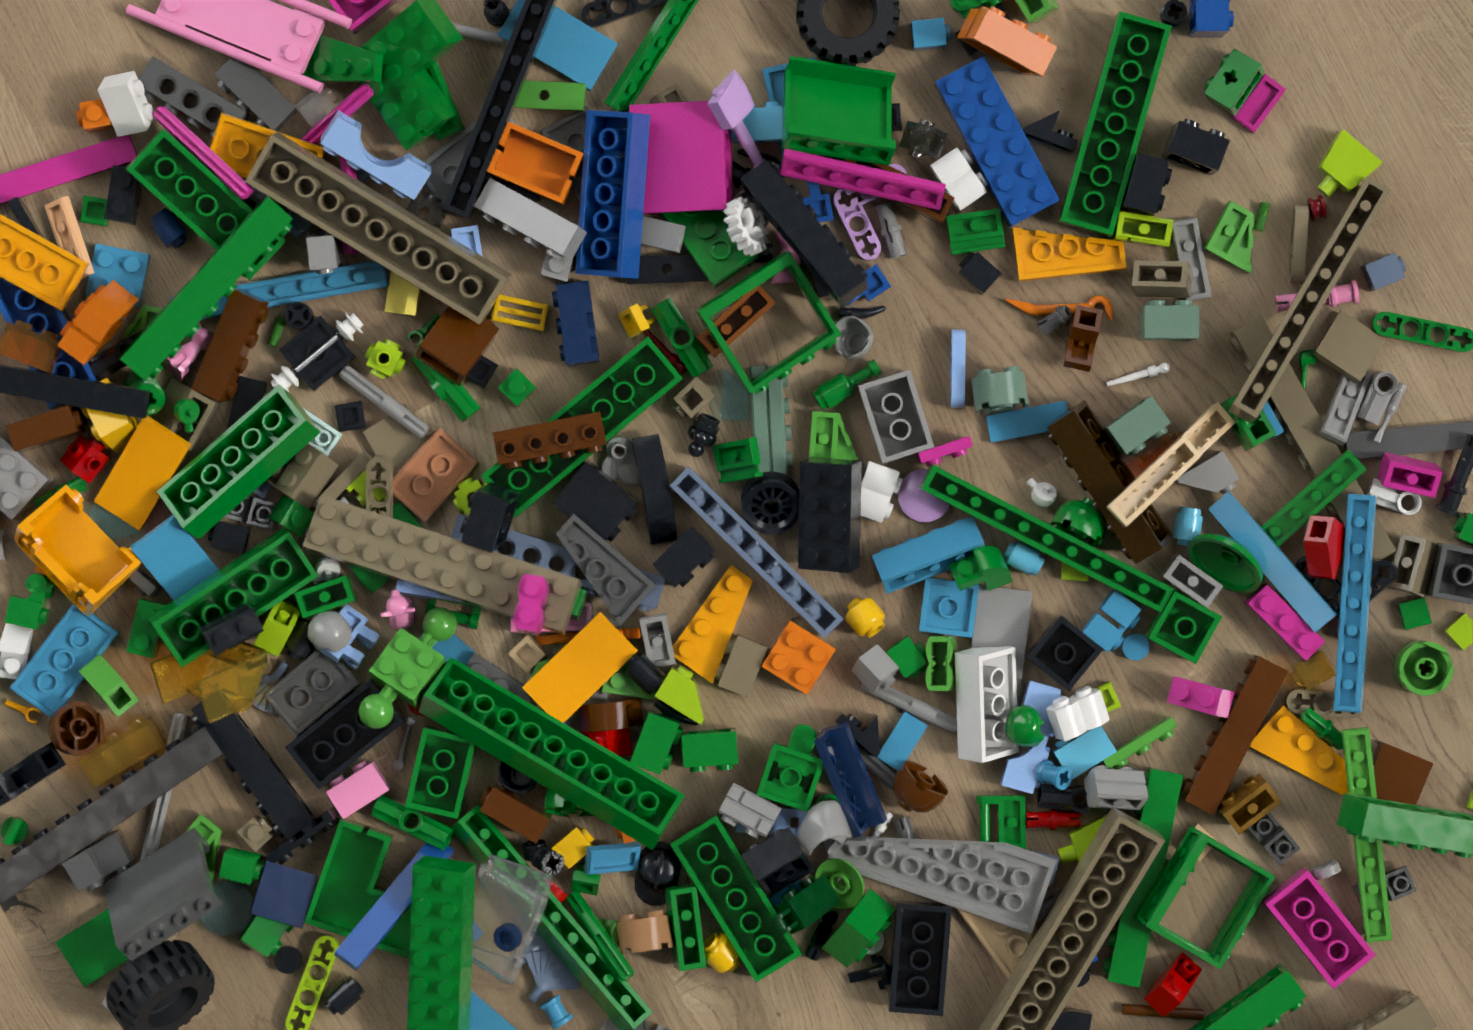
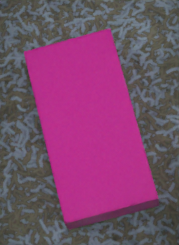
M1263 74L1236 116H1232V119L1251 133H1255L1286 89L1268 75Z

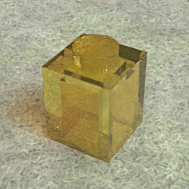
M1321 650L1313 653L1307 661L1300 660L1291 665L1294 670L1291 676L1298 688L1302 686L1305 690H1310L1336 676L1327 656Z

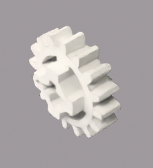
M742 196L727 203V208L724 209L727 218L724 219V222L728 224L729 228L726 230L731 241L737 242L738 250L743 249L744 255L750 254V256H753L767 249L766 244L769 243V240L765 235L769 234V232L764 228L766 221L761 211H756L755 203L750 204L749 198L743 199Z

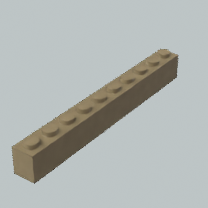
M1368 176L1365 178L1229 408V412L1251 425L1257 419L1390 192L1389 188Z
M1262 316L1251 320L1230 333L1232 336L1230 343L1237 354L1242 353L1246 360L1243 366L1248 374L1251 373L1273 335ZM1288 364L1268 400L1273 407L1272 411L1286 430L1283 435L1291 448L1295 446L1300 454L1297 457L1299 464L1304 471L1309 470L1313 479H1315L1342 454L1335 442L1319 435L1323 421L1292 367ZM1356 480L1325 506L1330 517L1335 516L1345 527L1348 494L1365 495ZM1376 514L1372 565L1397 551Z

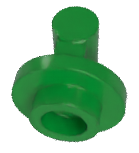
M20 817L6 819L1 826L2 842L12 846L24 841L29 832L26 821Z

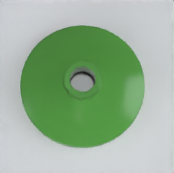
M831 858L819 865L815 878L822 875L826 876L841 901L835 908L850 909L861 901L864 895V882L859 871L851 863L843 859Z

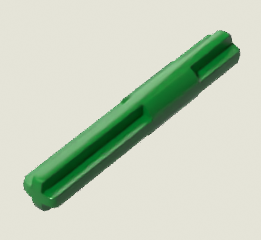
M576 891L572 892L567 896L566 902L620 980H629L634 975V970L582 895Z

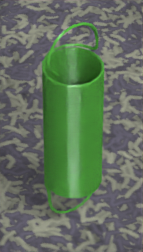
M1263 199L1260 202L1253 227L1254 230L1262 232L1271 205L1270 202L1268 204L1267 202L1264 203Z
M279 317L275 319L267 342L268 345L274 346V349L278 345L286 322Z

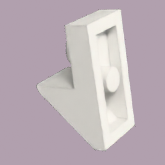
M9 623L5 624L0 640L1 678L16 679L28 664L33 629Z

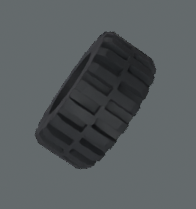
M798 0L796 21L801 38L806 42L808 49L818 55V58L837 64L856 66V64H865L871 61L872 58L879 56L894 38L900 19L899 0H870L873 7V21L870 27L860 36L842 38L833 34L824 23L822 9L826 0Z
M181 940L163 941L160 945L155 946L133 961L129 960L124 965V968L116 973L114 981H111L106 994L107 1007L123 1030H179V1027L189 1023L194 1015H198L202 1011L203 1005L208 1003L210 1000L209 996L214 991L215 978L209 966L192 944Z

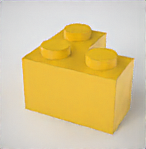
M105 378L104 380L100 381L104 383L113 384L108 378ZM80 407L87 419L90 417L94 424L90 428L98 441L101 440L106 449L111 448L116 454L123 452L139 425L136 418Z

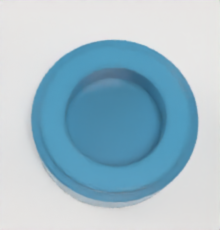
M1129 634L1122 642V652L1131 660H1141L1149 652V642L1141 634Z

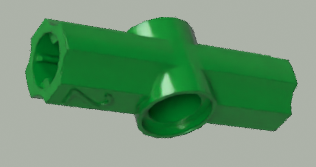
M671 297L651 309L693 379L713 367ZM680 330L686 331L690 336L689 342L686 345H678L674 341L675 333Z
M415 356L412 358L429 380L428 383L442 401L448 403L452 411L462 422L469 419L481 408L465 389L464 383L459 387Z
M384 795L377 799L371 814L372 817L405 832L408 836L415 837L442 851L449 846L454 833L453 829L421 814L416 809L407 808ZM410 818H419V823L415 828H407L406 824Z

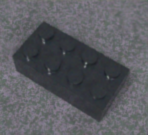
M809 457L800 461L798 569L851 573L860 567L861 460Z
M372 679L368 680L285 747L318 790L406 721L405 717L393 703L394 715L387 726L373 729L367 727L361 721L359 706L363 699L372 694H379L382 690Z
M896 900L888 996L889 1012L943 1016L952 914L951 906L940 903Z

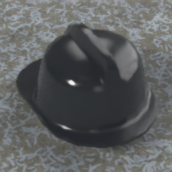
M658 841L653 850L645 847L640 854L639 867L635 876V891L644 903L651 906L665 904L664 887L678 885L681 861L669 843Z

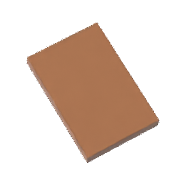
M438 426L394 474L393 495L425 523L479 462Z

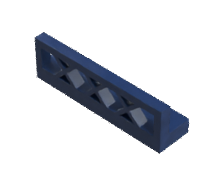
M848 722L824 728L815 738L814 743L845 814L854 838L860 837L868 827L885 823L887 817Z

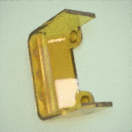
M242 642L231 649L226 648L225 652L216 657L208 650L183 668L179 666L171 654L150 663L163 704L187 693L196 695L197 698L202 699L208 722L212 723L232 713H241L250 708L249 705L255 699L265 672L268 657L265 649Z

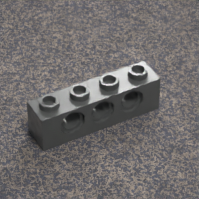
M152 56L138 79L143 83L144 95L153 101L156 97L165 101L164 107L176 115L179 111L188 115L189 117L186 121L201 129L202 125L212 130L209 134L212 137L218 121L211 123L208 120V114L212 109H219L221 113L246 120L249 116L242 109ZM166 81H173L175 84L174 91L168 95L163 94L162 85ZM189 95H196L198 98L197 105L191 109L186 108V98Z

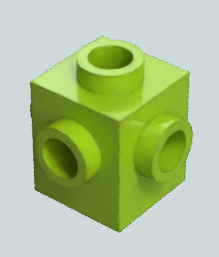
M387 338L384 343L377 341L376 345L371 344L365 355V358L368 359L366 365L372 367L370 373L382 379H385L386 375L392 378L395 373L399 375L406 362L403 359L405 353L399 351L401 345ZM383 353L389 356V361L385 364H382L379 360L380 355Z
M469 478L457 485L460 490L454 492L457 498L453 501L460 514L465 512L469 516L471 508L468 507V495L487 485L486 482L482 483L480 479L473 481L472 478Z

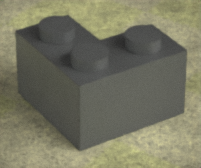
M117 831L62 864L78 892L85 888L90 892L107 882L105 876L114 871L117 876L130 868L128 863L134 860V857Z

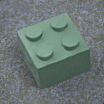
M1149 300V302H1146V305L1139 308L1138 340L1193 341L1199 339V306H1192V301L1178 300L1173 302V305H1165V300Z
M1149 396L1103 427L1120 455L1129 454V456H1133L1146 447L1143 443L1149 438L1156 440L1168 431L1166 426L1171 422L1153 396Z

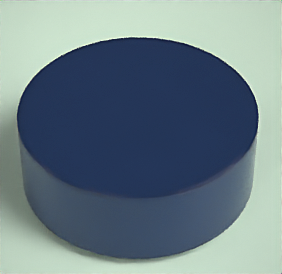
M504 923L494 931V942L502 951H513L522 942L521 931L513 923Z

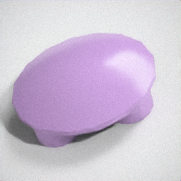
M918 469L909 473L902 480L898 492V501L902 511L909 518L918 522H931L939 519L948 510L950 505L918 488L928 469Z

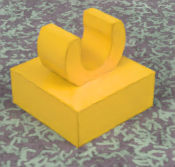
M637 303L617 314L629 338L650 328L649 325L655 321L654 318L645 319L642 312L648 308L647 305L639 307Z

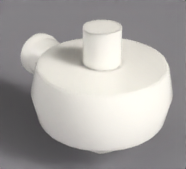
M1033 478L1027 481L1026 484L1032 488L1031 498L1035 504L1041 507H1048L1055 502L1057 492L1051 484L1046 482L1037 483Z
M328 557L320 558L315 565L318 577L312 580V583L318 585L322 580L330 581L337 578L341 568L339 562Z

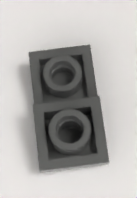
M248 496L225 517L272 530L274 521L268 517L277 503Z
M1270 812L1248 828L1279 865H1282L1300 849Z
M1407 866L1385 872L1388 901H1395L1417 891ZM1355 884L1352 887L1360 904L1358 884Z

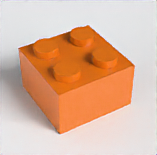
M789 620L761 664V667L808 695L836 648Z

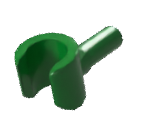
M435 313L419 330L410 332L407 339L410 340L415 333L418 334L421 340L415 347L419 346L426 337L428 330L440 317Z
M1304 350L1298 355L1301 366L1300 383L1303 388H1306L1308 365L1316 364V356L1313 355V350Z

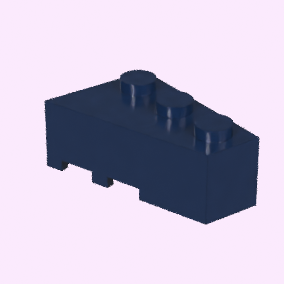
M589 281L556 285L557 291L552 292L554 308L559 307L560 318L555 320L557 334H562L563 345H559L561 361H565L567 366L600 362Z

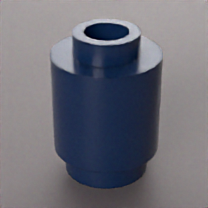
M164 208L149 220L152 223L151 228L167 248L173 246L174 249H177L188 240L186 238V235L189 233L173 211L170 212L167 208Z

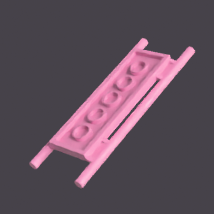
M161 0L156 14L131 4L126 8V14L317 93H321L324 84L302 74L305 72L325 27V20L347 29L352 24L351 18L307 0H278L295 7L294 10L270 0Z

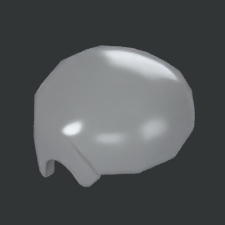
M844 316L835 322L842 334L836 338L838 342L834 344L835 350L840 355L850 360L860 359L870 351L874 338L872 330L866 322L856 316Z
M325 611L316 614L312 618L307 628V637L313 646L320 651L322 649H329L333 652H338L348 645L352 632L350 625L342 615L335 611Z

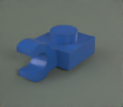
M807 181L810 197L802 198L803 204L805 206L809 204L818 215L816 219L819 223L834 220L829 193L821 195L819 183Z
M877 264L866 270L868 289L846 304L847 306L862 296L869 302L891 287Z

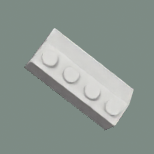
M980 647L955 652L958 758L984 763L1018 753L1019 745L1010 741L1005 730L1007 715L1017 706L1015 647Z

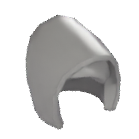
M835 800L817 803L807 812L797 831V837L808 855L821 842L825 845L826 853L833 855L851 838V832L840 804Z

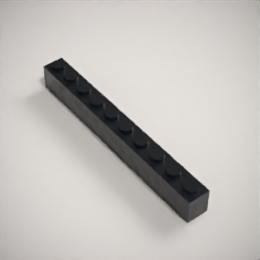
M525 0L443 205L444 209L468 219L471 218L475 208L474 205L488 176L487 169L495 150L500 146L498 143L507 122L510 121L557 0Z
M201 724L195 726L187 732L189 738L183 742L176 739L165 747L167 751L160 757L154 754L142 762L145 766L138 772L132 769L120 777L123 781L121 784L114 787L111 783L99 791L100 798L94 802L89 798L77 806L78 813L72 817L67 813L56 820L57 827L49 832L45 828L33 836L35 842L29 846L24 842L11 851L13 857L7 861L3 857L0 858V900L2 903L229 751L211 724L202 727Z

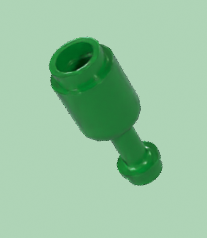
M874 359L870 362L867 361L865 368L851 376L838 373L817 385V389L812 391V394L820 408L824 410L835 407L854 395L853 388L855 385L872 375L877 378L882 372Z

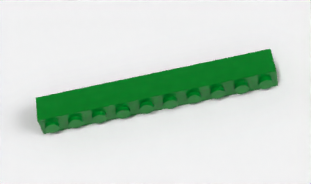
M930 464L918 487L1161 613L1174 591V588L933 464Z
M478 805L450 827L454 830V835L620 1030H634L653 1013L627 981L620 980L597 945L486 814L480 811Z

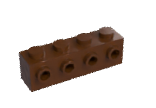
M235 289L227 300L191 389L219 402L229 401V399L234 397L238 389L237 379L248 365L247 355L249 350L253 349L258 341V328L267 319L269 301L242 289Z
M601 412L492 433L498 465L505 464L506 469L521 467V461L532 459V464L549 461L548 456L559 454V459L575 456V450L585 449L586 454L602 451L601 445L607 444Z

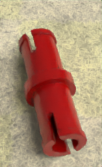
M1050 809L1049 812H1025L1027 820L1026 829L1049 828L1050 830H1056L1057 828L1081 827V820H1070L1081 817V813L1075 811L1056 812V809Z

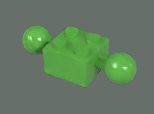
M436 607L429 610L423 618L422 626L424 633L420 639L400 628L370 668L369 673L372 680L382 686L383 689L379 694H372L364 698L359 706V717L367 727L380 729L391 722L394 715L392 703L396 697L415 709L421 704L424 694L447 663L445 656L432 648L437 642L446 641L455 634L457 619L452 611L444 607Z

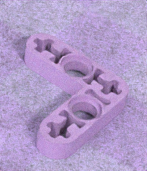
M899 164L889 165L906 174L905 169ZM840 188L836 191L833 202L859 257L865 261L874 260L881 252V245L863 205L879 197L874 195L868 196L858 192L863 201L858 202V197L850 201L851 206L846 207L845 204L840 205L838 203L841 199V193L845 192L849 196L855 193V191ZM856 216L863 218L865 222L864 229L859 232L853 231L849 225L850 220ZM867 231H870L871 236H866L869 244L876 245V248L873 250L874 255L863 254L861 249L865 247L862 239L856 242L855 237L862 236Z

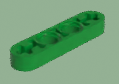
M1392 312L1377 313L1371 320L1372 331L1382 337L1455 352H1468L1473 349V331L1468 328ZM1385 316L1388 323L1396 324L1397 319H1400L1401 321L1397 326L1398 335L1394 334L1396 329L1391 327L1385 328L1384 332L1381 331V326L1377 325V321L1382 320ZM1406 322L1416 324L1417 333L1415 336L1408 337L1404 334L1403 327ZM1434 327L1441 328L1444 333L1443 340L1439 343L1433 342L1430 339V331ZM1449 329L1453 330L1451 336L1460 337L1465 333L1466 338L1470 339V343L1465 344L1462 348L1460 347V342L1452 340L1450 341V346H1448L1447 342L1450 338Z

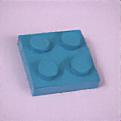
M96 244L92 259L94 273L89 275L85 297L95 293L101 284L106 287L114 280L139 299L135 307L140 308L150 254Z
M936 578L925 579L918 631L973 638L979 584L959 591L955 581Z

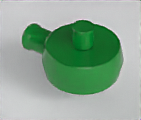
M184 398L176 403L174 416L180 423L184 424L185 432H193L192 423L197 420L200 409L194 400Z

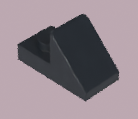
M1060 111L1023 129L1026 137L1070 153L1074 152L1078 140L1073 139L1074 134L1061 129H1058V132L1053 131Z
M841 713L835 719V722L837 724L848 722L854 739L877 758L880 754L878 715L876 714L861 730L859 726L862 723L851 713L847 716Z

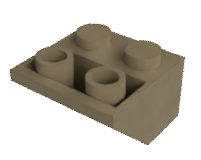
M171 378L164 391L166 398L163 408L150 418L191 443L192 445L189 450L195 451L220 403ZM184 398L194 400L200 409L197 420L192 423L193 432H185L184 424L180 423L174 416L176 403Z
M307 444L288 461L285 467L283 465L266 482L302 506L310 509L339 465L316 448Z

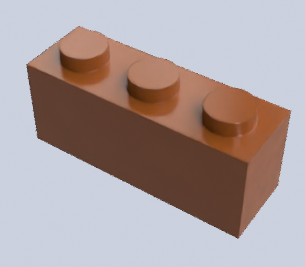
M759 285L736 300L713 322L729 346L775 304V301ZM706 328L696 336L698 341L714 358L721 353Z

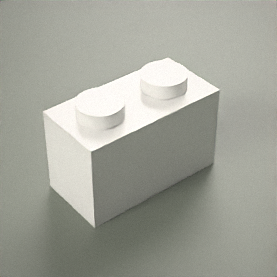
M135 71L105 77L98 88V93L117 137L147 131L154 119L152 115L154 110L152 105L147 102L143 83L138 80Z

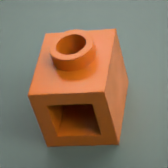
M101 99L79 103L80 110L76 111L79 126H83L85 131L91 133L113 128Z

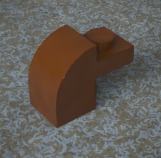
M1076 304L1066 341L1064 367L1090 372L1095 344L1100 332L1103 310Z
M641 698L583 704L578 708L581 732L616 730L643 725Z

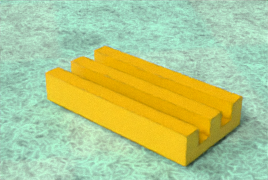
M499 295L494 303L491 321L544 332L550 305ZM505 301L543 309L542 315L500 306V302ZM498 311L540 320V325L498 316Z

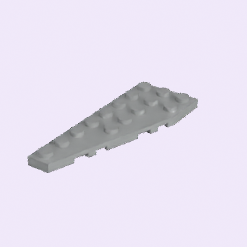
M853 836L836 853L828 855L827 860L831 858L846 860L862 876L1031 934L1057 862L1055 859L1005 842L885 837L854 838Z

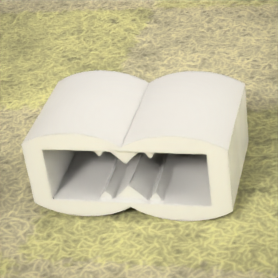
M955 148L931 164L929 168L939 183L946 184L945 192L955 197L953 204L960 212L987 193L985 187L988 186V183L980 172L975 174L971 169L970 165L973 161L965 150L960 152L958 148Z
M868 461L861 479V516L882 523L884 518L889 519L894 505L889 503L892 493L898 494L903 480L899 478V471Z
M1083 686L1075 690L1076 694L1069 698L1064 696L1052 701L1053 704L1046 708L1056 739L1062 741L1073 739L1087 730L1101 726L1110 720L1099 689Z

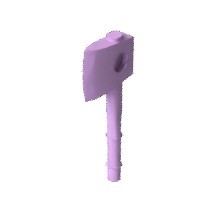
M734 69L712 91L713 96L709 100L708 106L722 130L733 129L742 147L752 160L753 167H756L765 159L759 153L752 136L743 122V119L753 109L754 102L744 81Z

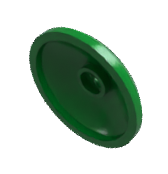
M1214 533L1200 534L1190 541L1187 553L1191 563L1223 585L1222 588L1236 593H1251L1259 588L1263 580L1260 564L1243 544L1230 537Z

